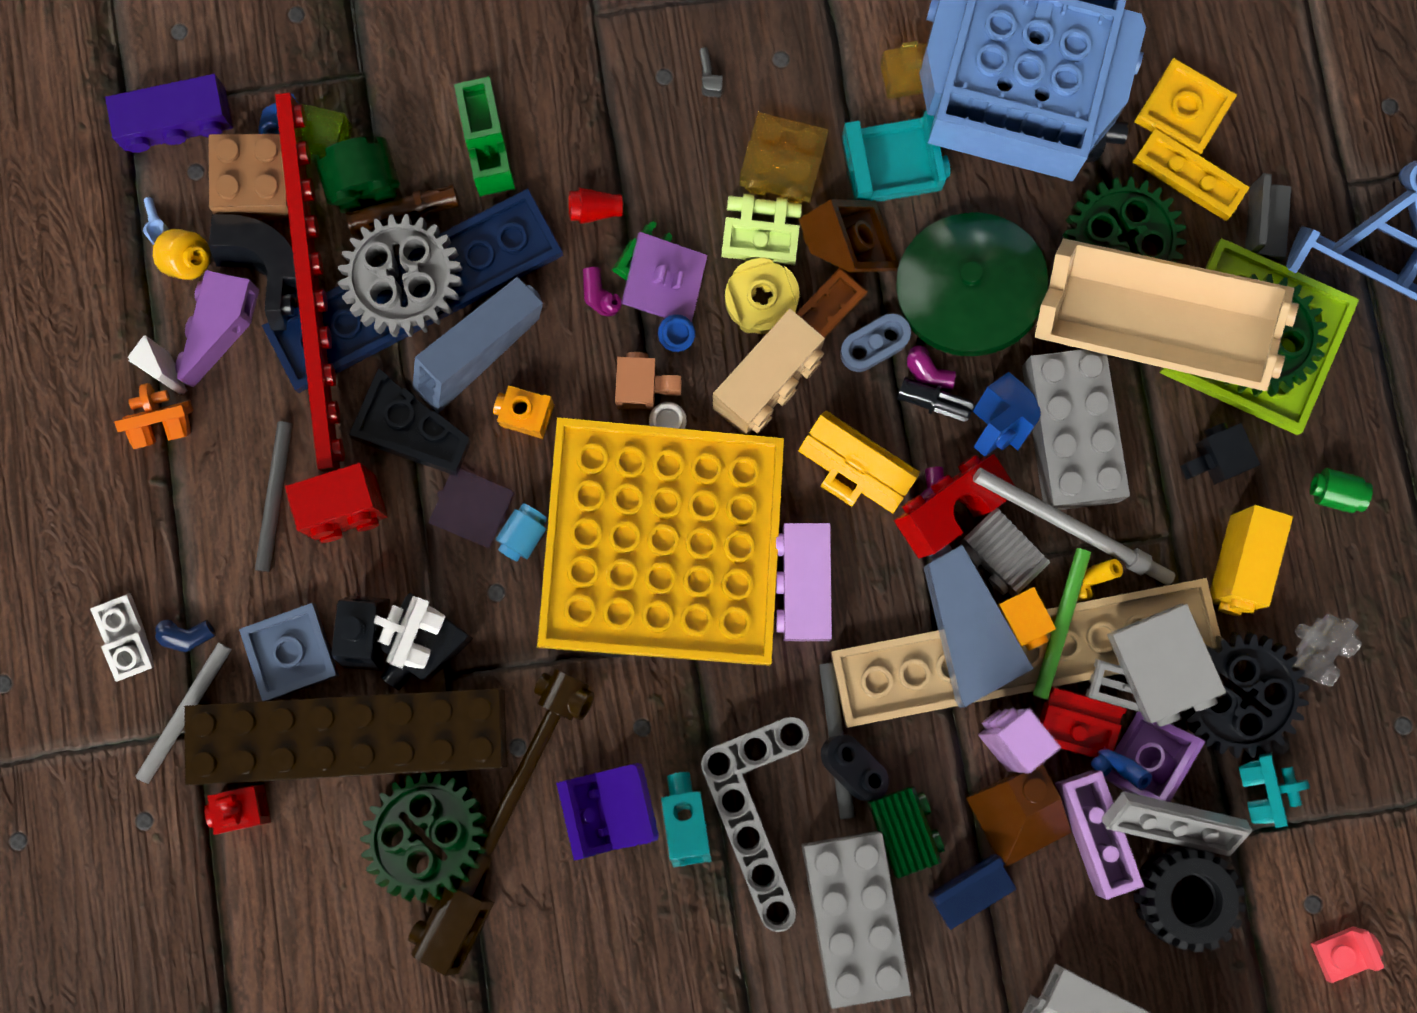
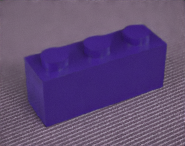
M215 74L105 97L112 138L125 151L134 153L149 150L150 146L164 143L177 145L184 143L187 138L197 136L209 137V134H221L222 131L233 129L226 89Z

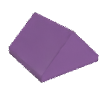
M1137 712L1114 752L1131 758L1152 774V781L1147 788L1139 790L1113 769L1104 778L1125 792L1170 802L1205 741L1171 724L1159 727L1157 722L1152 724L1146 722L1141 712Z

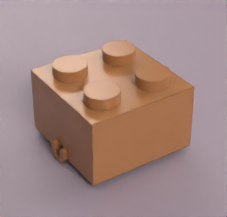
M209 134V208L213 214L241 215L257 218L261 222L262 220H289L279 134Z

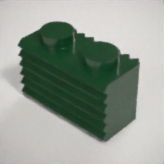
M909 786L884 795L874 801H867L876 828L883 835L885 852L892 873L896 878H902L942 863L939 853L945 851L938 830H930L925 816L931 814V809L923 791L917 793L915 787Z

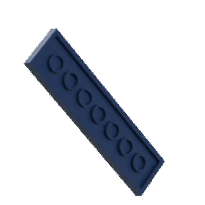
M528 189L439 234L438 238L447 234L451 241L447 248L455 247L459 254L452 261L460 262L463 270L453 275L460 277L463 285L452 287L459 296V300L448 299L446 302L452 312L449 314L440 310L437 315L441 320L505 287L516 277L520 279L563 256L561 248ZM414 249L409 254L408 260H420L425 254V249ZM398 255L395 258L399 269V277L395 279L402 290V307H407L408 300L402 280V275L406 272L400 264V256ZM384 262V263H382V264H380V265H378V266H376V267H380V266L384 265L386 262ZM428 284L419 285L415 289L413 296L416 298L426 296L431 286ZM340 286L326 292L328 310L322 312L324 326L329 327L332 338V348L327 349L328 364H333L335 374L408 337L404 328H400L397 337H393L390 334L389 326L381 334L377 333L374 329L375 321L368 327L364 326L361 322L363 314L355 317L350 311L354 303L346 304L342 298L349 290H343ZM384 290L379 293L376 303H387L391 300L393 291ZM299 307L294 309V315L288 316L287 330H271L269 322L262 325L295 391L300 393L308 389L300 312ZM431 319L426 321L427 326L434 323ZM419 325L413 327V334L421 330Z

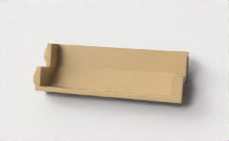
M1063 238L1055 255L1049 289L1041 303L1035 338L1267 391L1271 377L1277 379L1280 377L1285 359L1284 355L1278 354L1281 337L1285 325L1293 327L1299 304L1292 302L1293 287Z

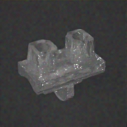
M1326 614L1323 619L1317 618L1312 627L1299 624L1295 629V633L1302 641L1296 648L1299 652L1296 656L1298 660L1292 667H1300L1305 670V674L1302 677L1312 679L1319 684L1333 686L1340 676V669L1333 664L1338 654L1350 658L1356 654L1362 645V642L1354 633L1358 625L1350 618L1340 619L1331 614Z

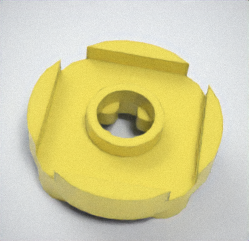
M755 258L739 265L733 272L725 289V305L728 314L747 333L767 334L789 309L796 313L800 297L798 282L794 274L787 267L784 266L783 268L780 264L773 263V260L767 258ZM762 287L764 292L772 293L773 297L768 299V304L761 305L760 302L753 301L752 297L756 295L757 288Z

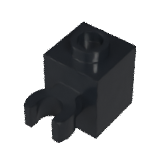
M1226 422L1204 431L1206 438L1195 444L1201 457L1186 462L1180 468L1186 480L1208 471L1213 484L1216 485L1261 464L1242 424L1240 423L1228 428Z

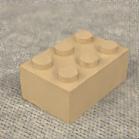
M789 309L713 393V410L741 434L749 435L752 431L759 434L772 419L770 415L776 404L779 403L783 407L797 391L795 387L802 375L808 379L822 363L820 359L824 355V352L821 350L825 338L793 310Z

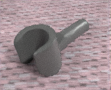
M701 48L699 52L703 68L702 94L708 97H721L723 76L712 75L708 48Z

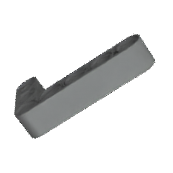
M795 717L781 719L714 746L706 751L701 763L702 771L761 921L765 927L775 932L785 931L792 926L796 917L795 906L742 774L798 752L805 747L809 739V730L802 720ZM788 723L795 724L801 730V739L794 746L785 745L780 738L782 727ZM751 738H759L766 747L765 755L756 761L748 759L744 754V745ZM714 753H724L730 760V767L723 775H715L708 769V759ZM731 789L742 792L745 799L742 808L734 812L728 811L722 805L723 795ZM750 826L758 831L759 840L755 846L744 848L738 844L736 839L737 833L743 827ZM758 864H768L773 869V878L765 885H759L752 880V870ZM776 901L783 902L788 906V915L780 922L771 921L766 916L768 906Z

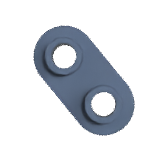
M886 314L849 335L842 344L840 357L843 364L851 371L864 372L895 355L906 347L911 336L910 325L904 317L898 314ZM887 330L894 331L897 334V339L894 341L887 340L884 332ZM857 348L862 349L865 352V358H854L852 351Z

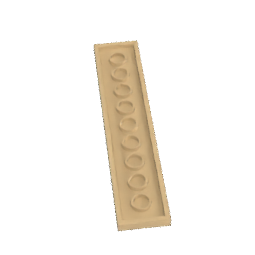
M1207 578L1076 603L1052 686L1056 687L1090 680L1091 674H1094L1095 659L1120 666L1107 634L1178 604L1188 605L1204 643L1212 649L1217 648L1216 636L1219 635L1221 637ZM1059 607L1046 609L1053 624ZM938 630L830 652L846 728L958 706L954 698ZM1051 632L1046 634L1048 639L1050 638ZM1048 642L1030 651L1027 650L1025 645L1021 646L1034 669L975 702L1034 691ZM1105 670L1103 677L1117 675L1119 673Z

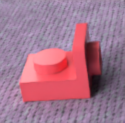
M1352 926L1311 943L1325 979L1330 983L1337 982L1366 969L1374 971L1384 969L1380 958L1383 955L1382 947L1375 935L1369 933L1368 930Z

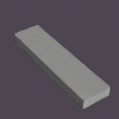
M1125 791L1120 794L1101 818L1106 829L1226 856H1231L1252 832L1248 821Z

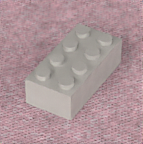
M1083 349L1030 356L1022 365L1025 386L1036 397L1041 411L1040 419L1032 430L1043 502L1058 510L1114 504L1130 497L1107 354Z
M873 831L802 843L827 998L831 1009L911 995L882 833Z

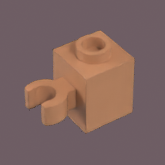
M628 352L626 357H617L615 391L617 409L653 410L655 394L681 396V376H656L655 358H649L647 353Z

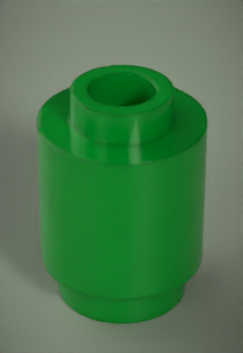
M1324 468L1320 474L1316 473L1313 476L1309 493L1314 496L1315 504L1348 513L1364 512L1370 504L1373 485L1372 483L1365 482L1364 477Z

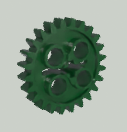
M1130 177L1125 182L1124 187H1121L1118 178H1114L1110 182V190H1108L1103 182L1099 183L1096 186L1097 196L1088 190L1083 195L1086 204L1077 201L1072 207L1078 215H1069L1066 218V222L1073 226L1074 229H1068L1062 234V237L1066 239L1172 262H1179L1184 258L1175 249L1187 244L1186 240L1177 237V234L1186 229V225L1175 224L1174 221L1182 214L1181 210L1170 212L1168 209L1174 199L1171 197L1162 202L1159 199L1162 188L1159 187L1151 194L1148 192L1149 181L1147 180L1138 188H1135L1133 177ZM1132 206L1137 208L1141 214V221L1132 222L1129 220L1125 212L1126 207ZM1109 209L1115 211V218L1109 214ZM1092 222L1103 223L1107 228V237L1099 238L1095 236L1091 228ZM1120 234L1122 236L1129 235L1131 241L1120 243L1117 237ZM1142 240H1150L1156 245L1157 251L1155 256H1149L1144 253L1141 246Z
M1252 274L1249 277L1258 280L1256 274ZM1268 274L1263 281L1273 283L1272 274ZM1284 277L1279 282V285L1287 286L1288 279ZM1300 284L1294 288L1292 298L1293 303L1299 304L1293 327L1285 325L1281 337L1291 340L1296 350L1295 352L1287 351L1280 341L1278 354L1284 355L1285 359L1279 379L1273 377L1270 379L1267 389L1270 397L1278 393L1279 386L1287 393L1294 388L1293 382L1298 385L1304 383L1307 380L1305 373L1311 375L1318 369L1313 361H1320L1325 356V353L1317 347H1321L1328 342V338L1318 335L1320 331L1327 327V323L1315 321V317L1323 310L1322 308L1310 310L1308 305L1314 297L1310 295L1301 299L1298 296L1302 288ZM1224 382L1223 385L1227 386V385H1229L1230 383ZM1238 385V393L1241 394L1247 387ZM1252 388L1253 396L1258 397L1262 390Z
M422 772L418 783L416 779L408 775L406 776L405 788L394 782L392 783L394 794L391 797L382 792L379 794L384 803L381 808L370 806L369 809L376 817L374 820L363 821V825L371 829V834L360 837L361 842L370 846L369 849L361 854V857L368 861H373L366 868V871L372 875H378L375 883L382 888L388 886L387 893L396 897L401 892V898L408 902H411L414 895H416L418 901L426 903L430 892L434 898L441 900L443 897V887L456 893L457 886L455 880L459 877L463 881L469 882L470 878L465 871L467 867H480L478 862L473 859L474 854L486 852V849L477 843L479 839L488 837V832L478 828L487 818L482 813H475L481 807V803L475 798L470 799L473 792L465 786L460 789L461 783L456 779L451 778L447 782L445 776L437 773L432 781L430 775ZM431 801L432 806L429 813L424 817H420L421 807ZM406 813L411 821L423 829L426 836L447 854L445 861H442L432 848L424 844L423 839L401 819L403 814ZM457 827L455 839L445 844L444 839L447 831ZM399 831H403L404 835L400 844L392 847L394 835ZM429 856V865L422 873H417L419 861Z

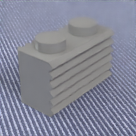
M998 508L983 518L959 542L964 546L974 566L977 568L981 565L991 575L988 578L989 583L1002 595H1005L1007 592L1012 597L1019 594L1050 564L1049 559Z

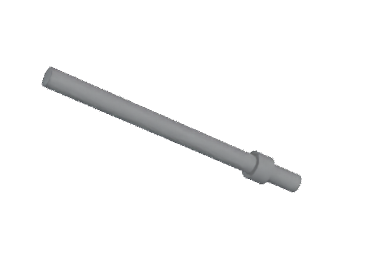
M982 468L976 471L973 482L1126 563L1127 569L1140 576L1146 574L1165 585H1170L1173 582L1175 572L1152 561V556L1138 548L1134 550L1128 548Z

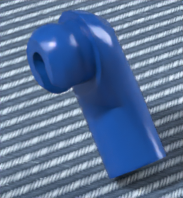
M1101 749L1097 752L1098 756L1091 760V767L1094 770L1102 771L1103 775L1107 776L1113 769L1139 790L1147 788L1152 781V774L1131 758L1110 749Z

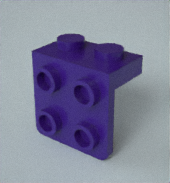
M635 763L556 783L574 860L658 840L659 833L647 780L641 764Z

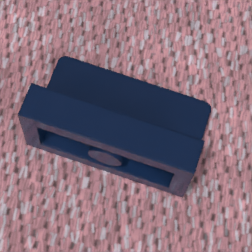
M990 855L928 894L948 929L952 930L1017 889L1003 867L1005 862L1001 856Z

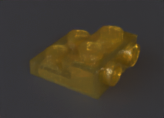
M758 112L740 174V185L745 186L747 191L754 194L765 195L769 192L781 195V198H788L787 202L790 203L811 202L829 129Z

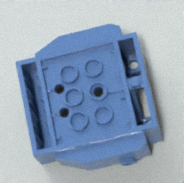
M931 0L926 20L933 22L919 72L927 114L935 116L928 144L1074 181L1087 160L1088 154L1114 125L1129 100L1134 75H1137L1144 54L1140 52L1146 30L1142 14L1124 9L1126 0ZM1029 38H1038L1041 44H1034ZM1005 84L1009 87V91H1001L997 85ZM1035 94H1043L1047 100L1039 101L1036 99Z

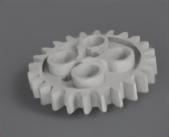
M408 214L404 215L401 224H397L393 215H389L387 226H382L378 219H374L375 230L373 232L362 226L360 229L364 238L361 241L352 237L349 239L355 247L354 252L342 251L344 258L349 261V264L338 266L341 274L348 276L338 281V285L343 290H349L342 298L346 304L354 303L350 311L355 317L363 314L361 322L364 326L368 327L375 321L374 329L379 334L387 326H389L390 334L393 337H397L400 328H404L407 335L412 337L413 327L419 325L424 333L428 332L426 321L431 319L439 325L441 321L437 313L440 310L449 314L452 312L446 303L447 300H459L458 294L452 289V287L463 285L461 278L453 275L463 270L460 262L452 261L459 254L455 247L447 248L451 243L447 234L438 238L440 230L437 225H432L426 231L427 224L422 217L417 220L415 225H412ZM396 244L400 245V264L406 272L402 275V280L408 300L407 307H402V290L395 279L399 277V269L393 249ZM414 249H425V254L420 260H408L409 254ZM377 255H388L384 265L380 267L371 266L373 258ZM428 284L431 286L426 296L422 298L413 296L415 289L419 285ZM384 290L393 291V296L387 303H376L379 293Z

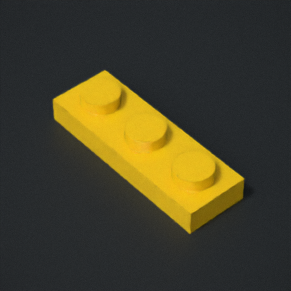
M1156 128L1132 162L1224 221H1227L1232 216L1250 188Z

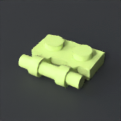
M744 194L743 197L729 196L727 210L741 212V219L726 217L722 257L742 260L767 258L773 260V263L795 265L800 225L785 224L786 217L799 219L801 217L802 204L787 202L788 198L777 197L776 201L755 199V195ZM753 213L774 216V223L752 220Z

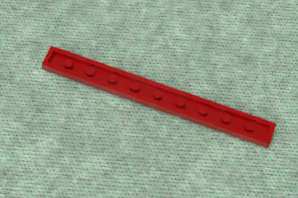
M289 92L275 94L317 470L328 473L340 469L339 462L345 460V452L342 439H337L335 424L340 423V409L338 402L332 401L331 386H336V374L333 364H328L327 349L332 348V338L329 327L324 326L322 312L328 310L325 290L319 288L318 275L323 274V261L320 252H315L314 238L319 237V226L316 215H311L310 201L315 200V190L312 179L307 178L306 164H311V155L307 141L302 139L301 128L307 127V120L303 105H298Z

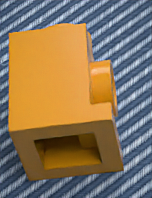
M508 385L506 394L499 392L497 395L493 414L499 415L497 422L501 427L544 439L554 402L551 396L536 394ZM526 403L527 410L525 413L516 414L514 412L516 404Z

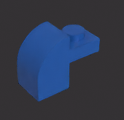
M1007 372L987 387L973 410L987 424L974 448L984 457L997 447L1000 450H1004L1009 444L1018 451L1040 419L1041 411L1036 397L1029 388L1010 372Z

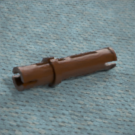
M450 184L425 192L419 189L413 191V195L347 211L346 220L351 234L355 235L361 232L360 228L362 226L368 230L374 229V219H378L382 226L388 225L389 215H393L397 223L402 221L405 214H408L411 219L418 217L427 219L429 214L460 207V202L454 184Z

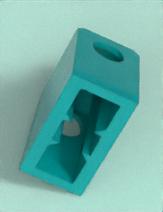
M690 772L670 774L667 776L670 796L661 798L670 861L673 867L711 862L701 792H693ZM684 809L690 810V819L686 821L678 820V812Z

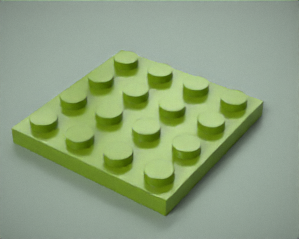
M1221 238L1216 243L1205 269L1246 278L1256 274L1260 281H1263L1268 274H1272L1274 284H1279L1284 277L1288 279V287L1295 288L1300 284L1302 288L1298 296L1301 299L1310 295L1314 297L1308 305L1310 310L1315 308H1322L1323 310L1315 317V321L1327 323V327L1320 331L1318 335L1328 338V342L1321 347H1317L1325 353V356L1320 361H1313L1318 369L1311 375L1305 373L1307 380L1304 383L1298 385L1293 382L1294 388L1287 393L1279 386L1278 393L1273 397H1270L1267 391H1262L1258 397H1254L1252 388L1249 387L1240 394L1236 384L1230 383L1225 386L1223 381L1161 367L1159 373L1295 435H1299L1304 431L1359 299L1299 272L1295 274L1277 262ZM1281 338L1284 349L1289 352H1295L1294 343L1289 339Z

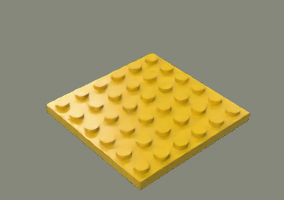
M557 417L537 648L771 665L778 556L776 537H779L784 438Z

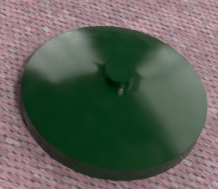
M960 213L932 223L922 230L908 245L898 266L896 279L897 298L901 313L909 323L911 330L928 345L945 353L958 356L993 354L1018 342L1037 322L1041 303L1048 289L1047 266L1037 243L1017 224L1000 216L987 213Z

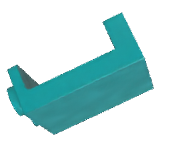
M926 110L923 117L919 119L861 128L860 121L844 124L842 140L854 200H874L879 202L942 191L946 178L950 177V164L947 155L942 156L939 146L928 144L934 116L928 115Z

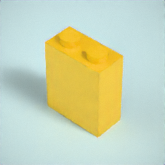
M1253 505L1230 515L1210 589L1212 602L1219 605L1218 611L1233 616H1241L1242 612L1254 613L1257 609L1270 607L1293 516L1258 505Z

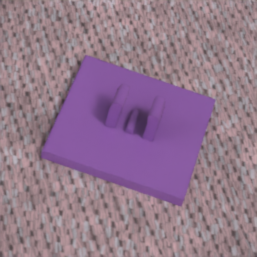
M639 232L621 304L663 318L675 314L683 315L692 322L708 255Z

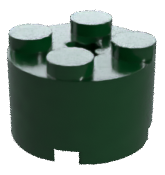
M376 136L378 143L369 144L366 137L352 138L326 147V156L323 158L318 153L315 155L314 161L326 201L329 205L339 206L340 212L346 213L347 211L362 208L361 202L375 199L377 203H383L397 197L396 189L399 187L400 182L388 142L385 138Z

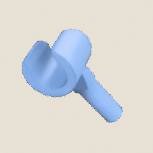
M147 197L144 199V204L148 215V223L144 226L143 233L154 245L157 237L164 231L169 230V228L159 219L153 198Z

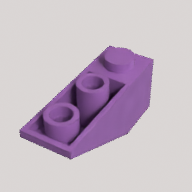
M205 270L203 281L198 282L195 289V301L197 303L194 315L188 318L185 327L187 341L184 352L179 353L175 364L177 379L187 386L195 387L250 326L259 289L249 279Z

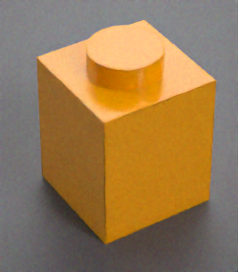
M1035 587L997 605L1020 646L1025 645L1028 651L1048 642L1049 639L1046 634L1056 629Z

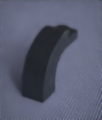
M212 214L209 248L216 267H247L262 273L267 278L264 311L271 330H287L288 316L294 315V298H298L291 246L273 227L257 219L241 215Z

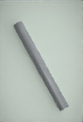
M220 642L217 643L135 776L137 779L147 784L150 783L185 726L184 706L199 704L230 654L231 648Z

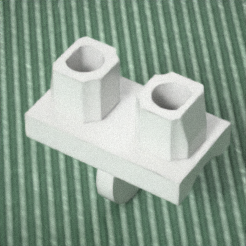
M412 596L401 625L398 623L404 609L397 606H392L387 619L376 616L373 623L384 627L378 642L389 646L394 632H398L386 662L399 668H403L406 665L424 669L431 649L413 643L419 628L437 635L445 615L428 606L429 601Z

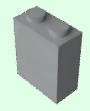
M1178 604L1107 634L1139 710L1146 722L1151 724L1157 722L1159 727L1168 725L1181 719L1179 712L1194 707L1196 712L1210 708L1218 703L1216 697L1226 693L1187 604Z

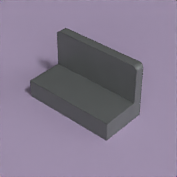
M1263 173L1250 186L1245 249L1273 261H1282L1286 258L1291 186L1271 184L1272 174Z

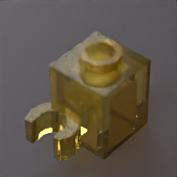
M917 41L901 44V48L883 51L880 69L887 100L923 93L919 72L922 69V61L927 43L918 44Z

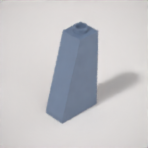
M518 277L512 280L415 356L412 388L436 413L441 412L539 320L543 303L538 292L532 286L525 285Z
M948 544L937 553L929 555L932 562L924 567V572L954 698L958 707L962 708L1034 668L964 546L961 545L952 550Z

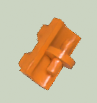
M145 383L139 386L140 396L129 399V406L132 410L143 407L144 411L127 415L120 420L114 421L117 432L125 431L132 448L138 449L156 443L151 426L154 423H163L168 440L186 437L191 434L187 414L191 413L193 408L190 400L159 408V403L170 400L168 391L155 392L150 383Z

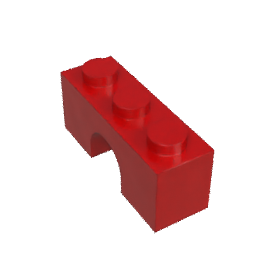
M994 453L981 459L977 454L973 455L958 465L961 472L951 478L948 474L934 482L930 486L933 492L927 497L923 498L920 494L902 506L904 513L893 521L918 559L937 553L964 533L954 517L956 501L962 502L974 518L994 511L1007 501V499L973 482L976 471L982 468L1014 485Z

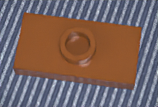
M839 267L796 314L826 338L867 295V291Z

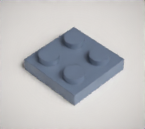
M314 603L239 629L262 701H272L339 676L316 604Z

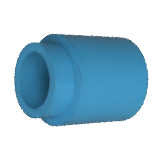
M522 503L519 510H513L495 540L501 544L498 551L515 562L519 560L520 556L528 560L547 530L544 526L548 518L531 506Z

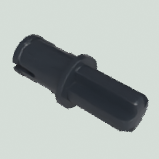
M908 377L904 378L897 397L899 401L902 400L928 409V414L932 415L934 411L963 422L969 420L974 407L972 400L942 391V386L940 385L934 388L911 380Z

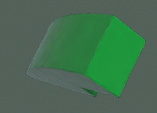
M490 76L454 84L473 179L479 197L515 189Z

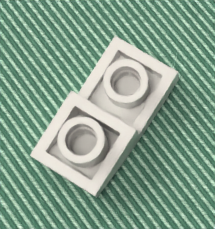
M131 593L90 609L105 644L101 648L116 682L154 667L146 633Z

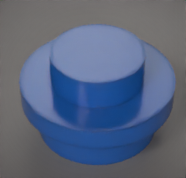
M670 315L663 319L658 327L659 342L669 351H684L694 341V325L683 315Z

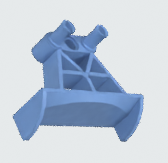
M1417 160L1404 166L1399 173V181L1407 191L1336 243L1320 235V232L1301 226L1288 256L1287 269L1296 274L1311 248H1314L1417 301V284L1413 283L1417 276ZM1408 207L1413 237L1385 222ZM1378 229L1415 248V251L1411 254L1398 275L1349 250V248Z

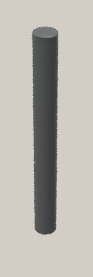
M277 422L255 571L270 572L293 426L289 422Z
M833 663L819 664L828 736L830 738L836 735H844ZM843 748L842 758L845 761L847 760L846 748ZM834 777L840 819L854 818L852 794Z

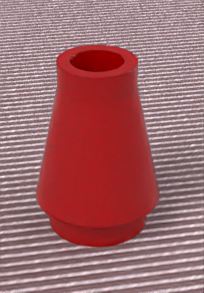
M578 187V191H569L570 221H578L579 224H584L611 217H622V195Z

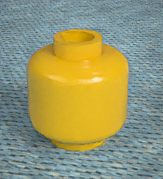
M170 229L157 237L153 245L152 256L155 265L162 273L178 279L193 280L200 277L207 270L210 264L211 252L209 244L199 234L182 229Z

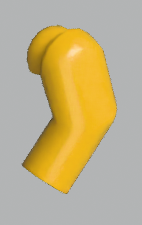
M1111 559L1088 568L1077 602L1090 600L1093 597L1091 586L1121 577L1123 574L1122 564L1117 559Z

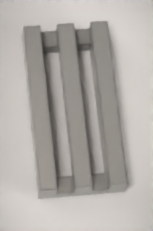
M1095 659L1094 674H1091L1090 689H1087L1086 696L1140 712L1136 702L1099 692L1100 686L1104 685L1132 693L1129 684L1103 677L1105 670L1124 675L1121 666Z

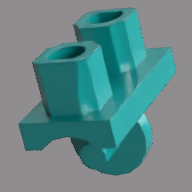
M1272 753L1260 754L1259 760H1253L1240 765L1239 771L1243 787L1265 784L1268 798L1247 801L1251 822L1257 824L1275 823V828L1288 826L1281 794L1287 793L1290 807L1302 806L1299 791L1310 788L1309 780H1296L1294 768L1291 766L1281 768L1284 783L1279 784Z

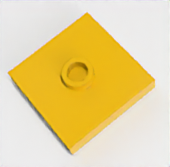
M1173 58L1134 122L1151 132L1155 128L1200 156L1237 94Z

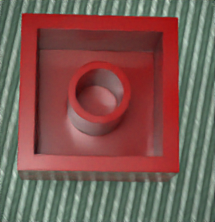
M361 463L284 486L297 531L314 540L320 539V543L338 540L343 537L342 532L356 528L358 532L376 528L380 525L379 520L388 518L376 475Z

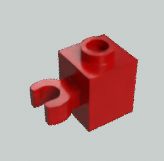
M254 785L207 796L208 804L205 806V819L207 825L210 828L213 827L214 835L271 823L264 785Z

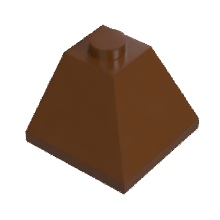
M830 199L799 218L803 238L811 254L848 272L898 270L899 264L876 201Z
M1043 763L1030 773L1014 772L966 797L995 855L1001 856L1005 862L1004 868L1072 833L1062 799Z

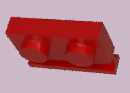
M1052 686L1047 702H1044L1039 721L1061 749L1095 758L1098 756L1097 752L1101 749L1114 751L1122 726L1120 725L1122 715L1126 713L1127 709Z

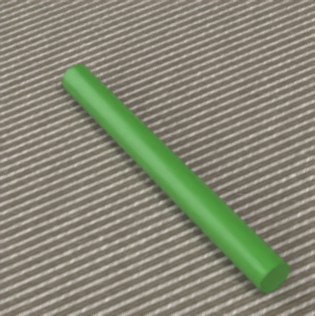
M1076 548L1054 622L1056 629L1051 632L1033 692V696L1044 700L1049 698L1091 556V552L1088 550Z

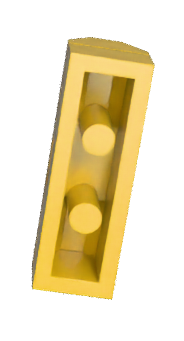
M824 411L820 415L798 450L829 471L821 487L851 507L862 493L891 513H894L920 474L918 470L828 411ZM840 473L856 483L857 486L853 490L835 477Z

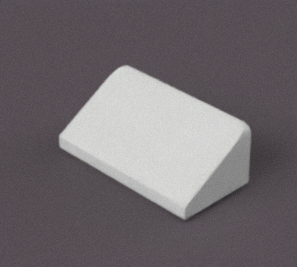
M146 335L143 336L127 357L129 358L128 361L179 395H184L187 390L184 383L177 379L175 362L171 354Z

